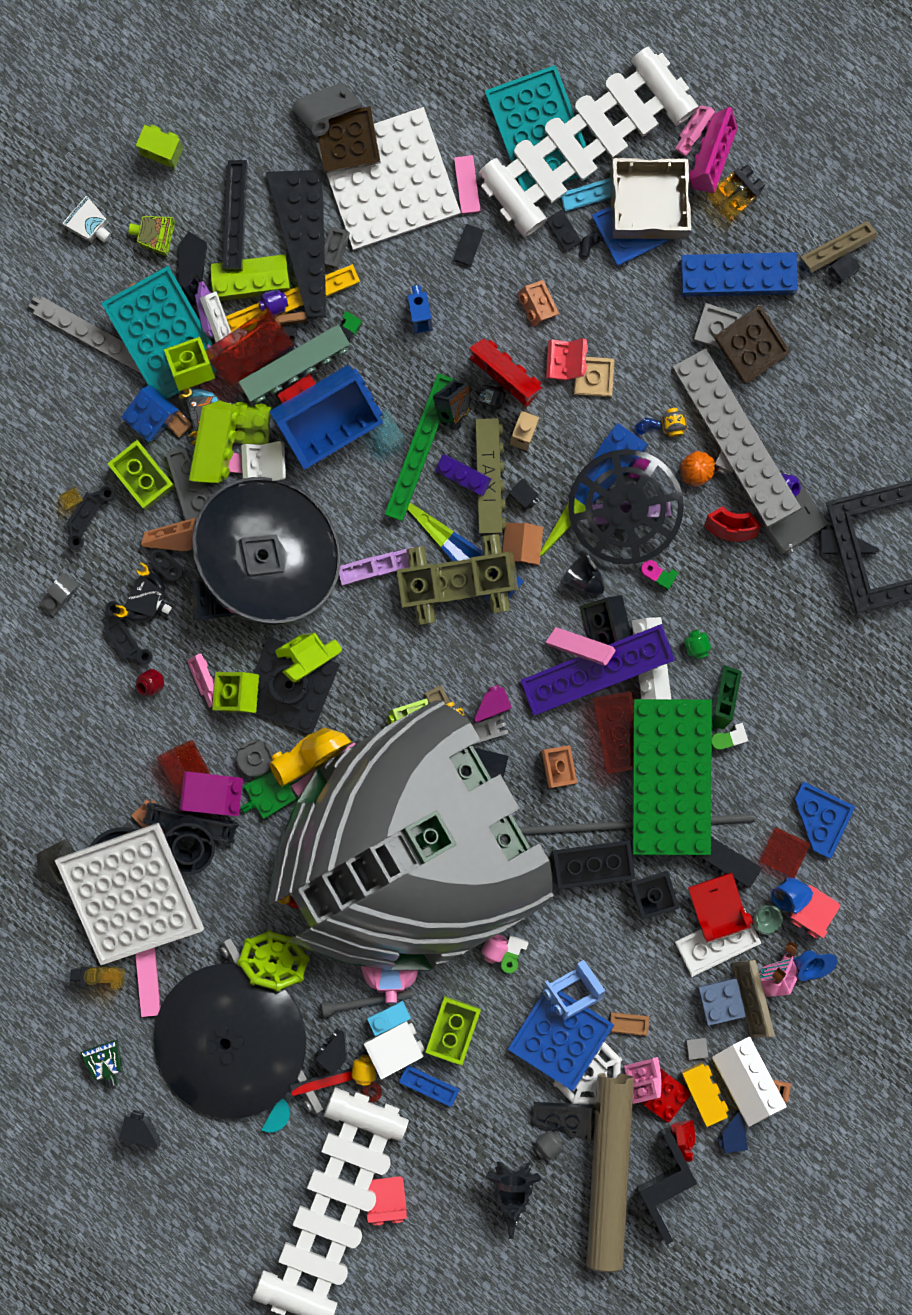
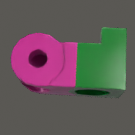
M653 560L645 561L641 568L643 576L667 591L678 575V572L673 569L668 573L659 568Z

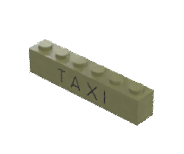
M499 418L476 419L477 471L492 478L484 496L478 494L479 535H502V530H506V519L502 518V511H505V499H501V492H505L504 480H501L500 473H504V461H500V454H503V442H499V435H503V424H499Z

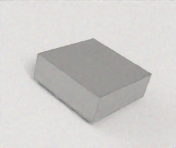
M706 1038L686 1040L689 1060L708 1057Z

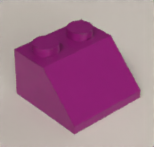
M498 685L488 688V693H485L475 716V723L512 709L504 687L499 688Z

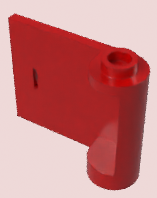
M732 872L688 887L706 943L751 928L750 924H753L750 913H746L743 909Z

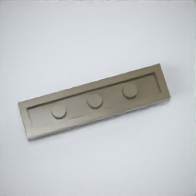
M866 221L801 256V260L812 273L877 238V232Z

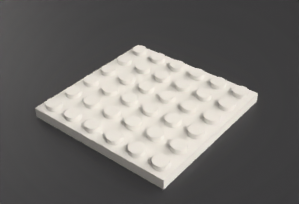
M424 107L374 124L380 164L326 173L344 226L350 232L349 240L353 251L461 214ZM316 143V144H317V148H318L319 153H320V156H321L320 145H319V143Z
M159 823L55 860L100 965L204 930Z

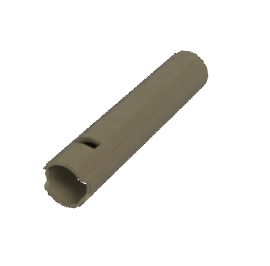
M605 1073L597 1074L586 1266L591 1270L599 1272H616L623 1269L634 1076L621 1073L616 1078H607Z

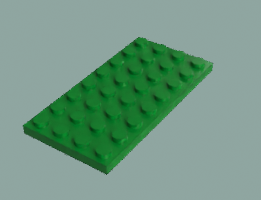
M634 699L633 854L711 855L712 699Z

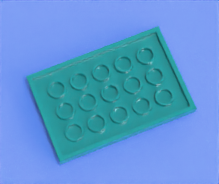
M556 65L485 90L486 98L511 163L517 159L514 150L518 143L529 140L535 146L548 137L545 133V125L551 119L560 118L565 124L575 117ZM580 131L574 137L584 149L586 143ZM555 149L543 158L552 171L566 162L558 149ZM527 171L517 177L518 183L524 192L536 184ZM575 173L573 176H571L563 183L574 180L579 177Z
M168 265L101 302L148 386L151 385L166 399L181 391L177 388L164 349L200 337L213 373L225 367L220 356L214 357L208 352L207 344L211 346L213 351H216L210 338L203 332L201 322Z

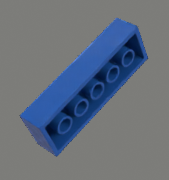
M797 252L682 255L680 259L681 297L793 295L798 290Z

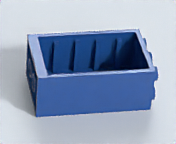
M349 365L270 411L275 423L304 470L383 423L381 419L383 414L374 402L371 392L365 386V381L356 368L352 370Z

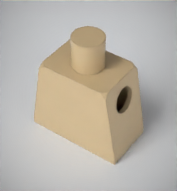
M521 411L511 437L510 445L528 451L540 417Z

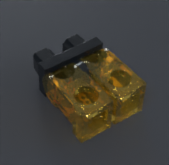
M749 165L741 169L737 168L718 183L715 193L708 192L707 197L717 208L721 206L720 212L730 223L759 197L766 185L760 178L754 183L748 179L754 173Z
M83 965L81 968L71 969L70 981L80 982V986L111 983V989H119L124 987L125 967H92L93 965Z

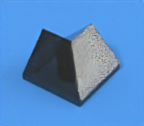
M67 838L37 853V877L56 887H61L65 883L55 860L74 853Z

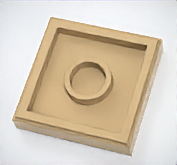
M586 357L587 370L583 377L575 379L574 395L612 397L614 359Z

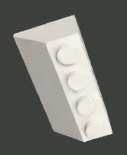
M750 1037L712 1057L748 1127L787 1107Z

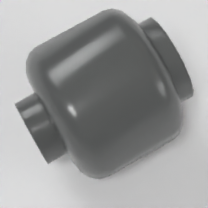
M547 1131L536 1140L538 1147L535 1150L542 1159L546 1157L552 1160L564 1150L563 1144L565 1142L556 1131Z

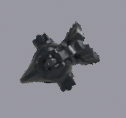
M496 1162V1172L489 1171L486 1179L494 1184V1193L499 1205L498 1209L500 1212H503V1218L508 1227L509 1239H514L515 1227L519 1222L521 1213L526 1211V1205L530 1200L529 1196L532 1194L533 1184L540 1181L541 1177L539 1173L530 1174L532 1170L529 1168L530 1163H525L519 1171L512 1174L502 1162Z

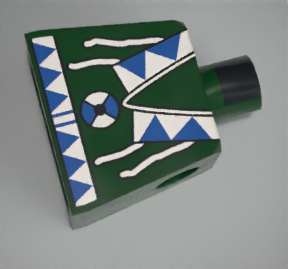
M118 1039L80 1052L94 1080L104 1077L107 1088L118 1085L115 1073L123 1070Z

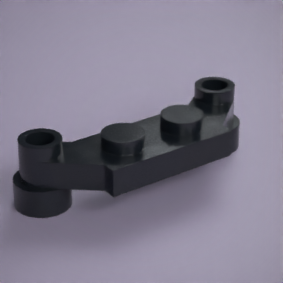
M105 485L101 487L100 491L91 494L86 492L66 524L70 530L68 544L72 549L78 550L83 547V534L103 503L112 501L115 498V490L111 486ZM108 491L111 492L110 497L105 496ZM77 539L80 540L79 545L74 544Z
M116 601L108 602L105 606V611L108 615L104 630L123 659L130 658L144 665L151 663L153 660L152 652L148 649H141L121 618L113 615L111 609L120 604ZM117 607V611L115 613L119 614L121 612V609ZM148 654V660H143V656Z

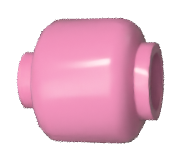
M497 934L485 941L481 948V952L485 956L484 959L491 964L502 962L503 956L508 951V940L504 936Z

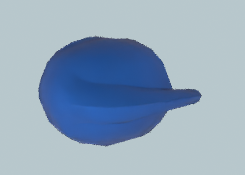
M785 877L784 883L771 891V898L775 905L784 911H793L794 914H797L808 905L813 896V892L807 884L791 877ZM776 890L785 892V897L782 901L775 898L774 892Z

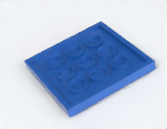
M562 991L557 993L566 1007L577 1002ZM542 993L508 1050L570 1090L575 1091L615 1025L589 1008L564 1020L561 1015L559 1016L555 1012L552 1001L547 1000L544 993Z

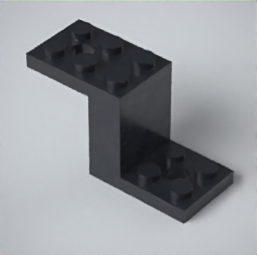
M668 1127L661 1130L663 1135L659 1137L665 1148H670L671 1153H669V1156L675 1167L637 1186L639 1191L636 1193L642 1206L647 1205L648 1207L645 1212L651 1224L656 1223L657 1225L654 1227V1230L659 1240H664L666 1245L673 1242V1239L656 1205L697 1185Z

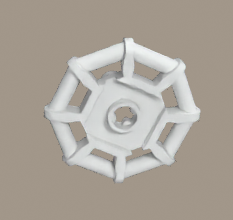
M605 1042L600 1050L611 1060L605 1062L597 1053L589 1066L592 1068V1076H583L576 1087L577 1091L575 1094L554 1079V1087H557L569 1099L571 1104L596 1105L597 1074L605 1073L607 1077L608 1066H613V1078H616L621 1073L622 1058ZM585 1091L594 1093V1097H580L581 1092Z

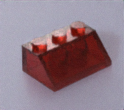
M193 739L157 757L180 802L184 771L211 774Z

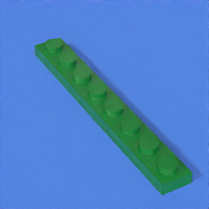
M437 374L387 506L385 516L403 522L441 422L437 415L433 396L456 379Z

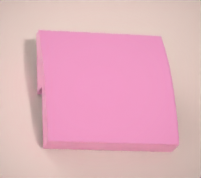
M658 1057L624 1066L626 1074L634 1076L633 1104L660 1098L661 1071Z

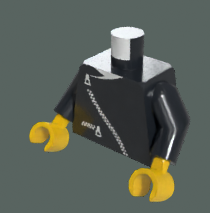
M140 562L143 570L138 571L135 569L140 575L126 604L124 606L116 605V607L121 609V612L119 614L113 613V615L134 622L149 621L151 617L156 618L158 612L169 616L173 606L164 602L167 597L165 585L157 574Z

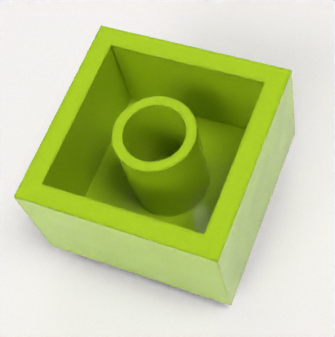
M144 125L136 143V148L141 156L173 169L176 168L184 149L180 139H178V135L172 132H168V134L161 132V129L155 125H150V127Z
M200 337L164 349L179 391L215 379Z
M215 672L212 710L227 713H256L259 675L246 672Z

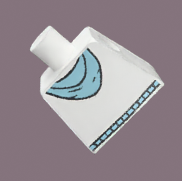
M87 196L63 222V225L68 230L90 243L96 237L105 243L111 236V233L105 229L108 224L107 219Z

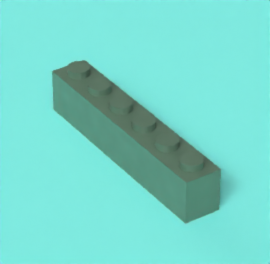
M338 324L239 381V384L250 403L255 402L258 404L266 399L265 395L269 393L276 394L281 391V386L288 383L291 385L299 380L298 376L314 372L316 370L314 367L322 364L324 366L332 361L331 357L347 353L350 343Z

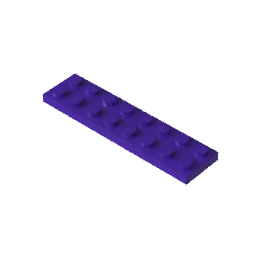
M657 625L609 644L616 651L606 666L577 657L521 679L533 715L541 714L676 661L663 625Z

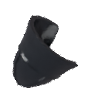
M588 553L580 556L563 576L562 584L572 587L577 591L594 596L604 593L602 575Z

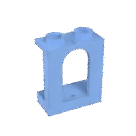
M583 960L577 964L575 970L552 983H549L548 980L545 981L543 993L546 999L551 1000L554 1004L555 1012L566 1020L602 1000L605 989ZM581 979L591 994L566 1007L557 993Z

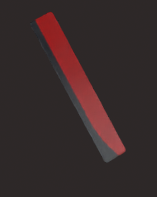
M352 1068L335 1072L334 1075L328 1074L291 1084L292 1096L354 1080L351 1075Z

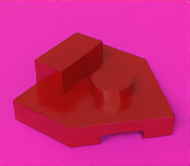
M694 1121L675 1122L671 1125L672 1135H677L678 1147L685 1161L692 1162L694 1154L691 1153V1150L696 1142Z

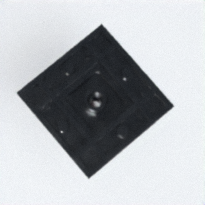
M268 636L254 674L259 675L255 714L304 733L312 734L340 664L330 660L299 681L292 682L283 671L295 663L292 661V658L277 657L275 650L286 643ZM287 682H292L293 686L288 689L286 687Z

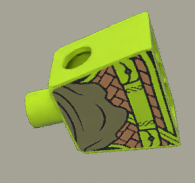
M143 216L141 225L130 223L128 234L138 236L137 243L139 246L168 256L175 220L173 217Z

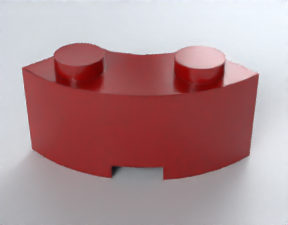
M722 506L707 515L704 527L710 533L723 540L742 542L757 537L761 525L750 512L735 514Z

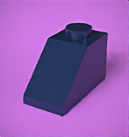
M737 1109L720 1131L721 1136L718 1137L719 1148H723L724 1153L748 1150L744 1119L739 1109Z

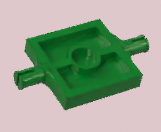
M272 771L256 778L244 786L249 794L250 801L241 806L243 812L246 813L255 807L263 819L268 818L297 800L292 792L291 785L300 780V778L284 787L277 782Z

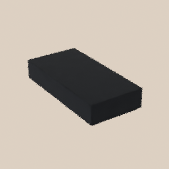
M466 224L453 260L472 266L484 230Z

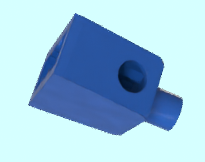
M420 285L410 287L411 295H408V302L414 334L433 331L427 293L422 292Z

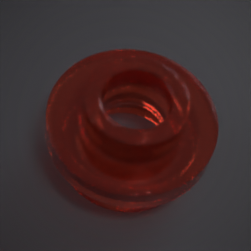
M371 1082L370 1085L364 1086L363 1095L369 1096L370 1102H375L380 1099L382 1088L378 1083ZM374 1088L376 1094L370 1095L369 1089Z

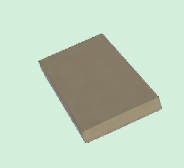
M756 960L732 962L750 1037L767 1038L775 1036Z

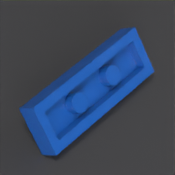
M410 1065L406 1066L399 1080V1083L452 1107L460 1090Z

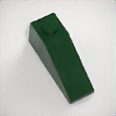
M726 665L723 666L712 698V726L724 730L733 720L742 671Z

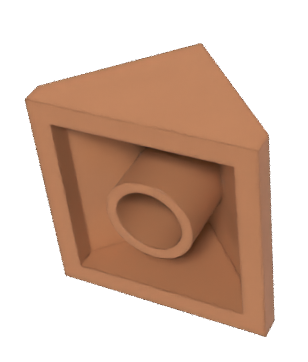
M506 523L503 552H513L515 563L540 565L543 527L528 523Z
M570 745L541 750L548 788L577 783Z

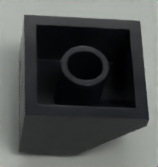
M668 871L630 882L642 920L679 909Z

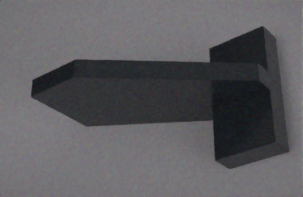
M188 232L178 244L179 285L188 301L195 305L197 303L195 295L198 292L199 283L203 280L207 243L191 232Z

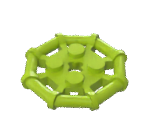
M267 930L263 934L250 939L246 938L243 941L244 946L237 964L243 969L250 980V984L253 986L256 984L280 992L281 989L295 983H301L304 980L303 975L307 963L310 961L309 955L305 954L302 948L287 942L294 936L289 937ZM267 940L266 945H263L261 947H258L256 945ZM292 948L297 956L293 957L289 950ZM250 951L255 954L254 959H248ZM270 959L276 960L277 964H274L273 962L270 963ZM293 965H298L296 972L291 969ZM251 967H254V968H255V970L257 971V974H255V973L253 972V970L251 969ZM266 976H267V977H271V980H267V979H263V978H266ZM287 976L289 977L285 980L280 981V979L285 978Z

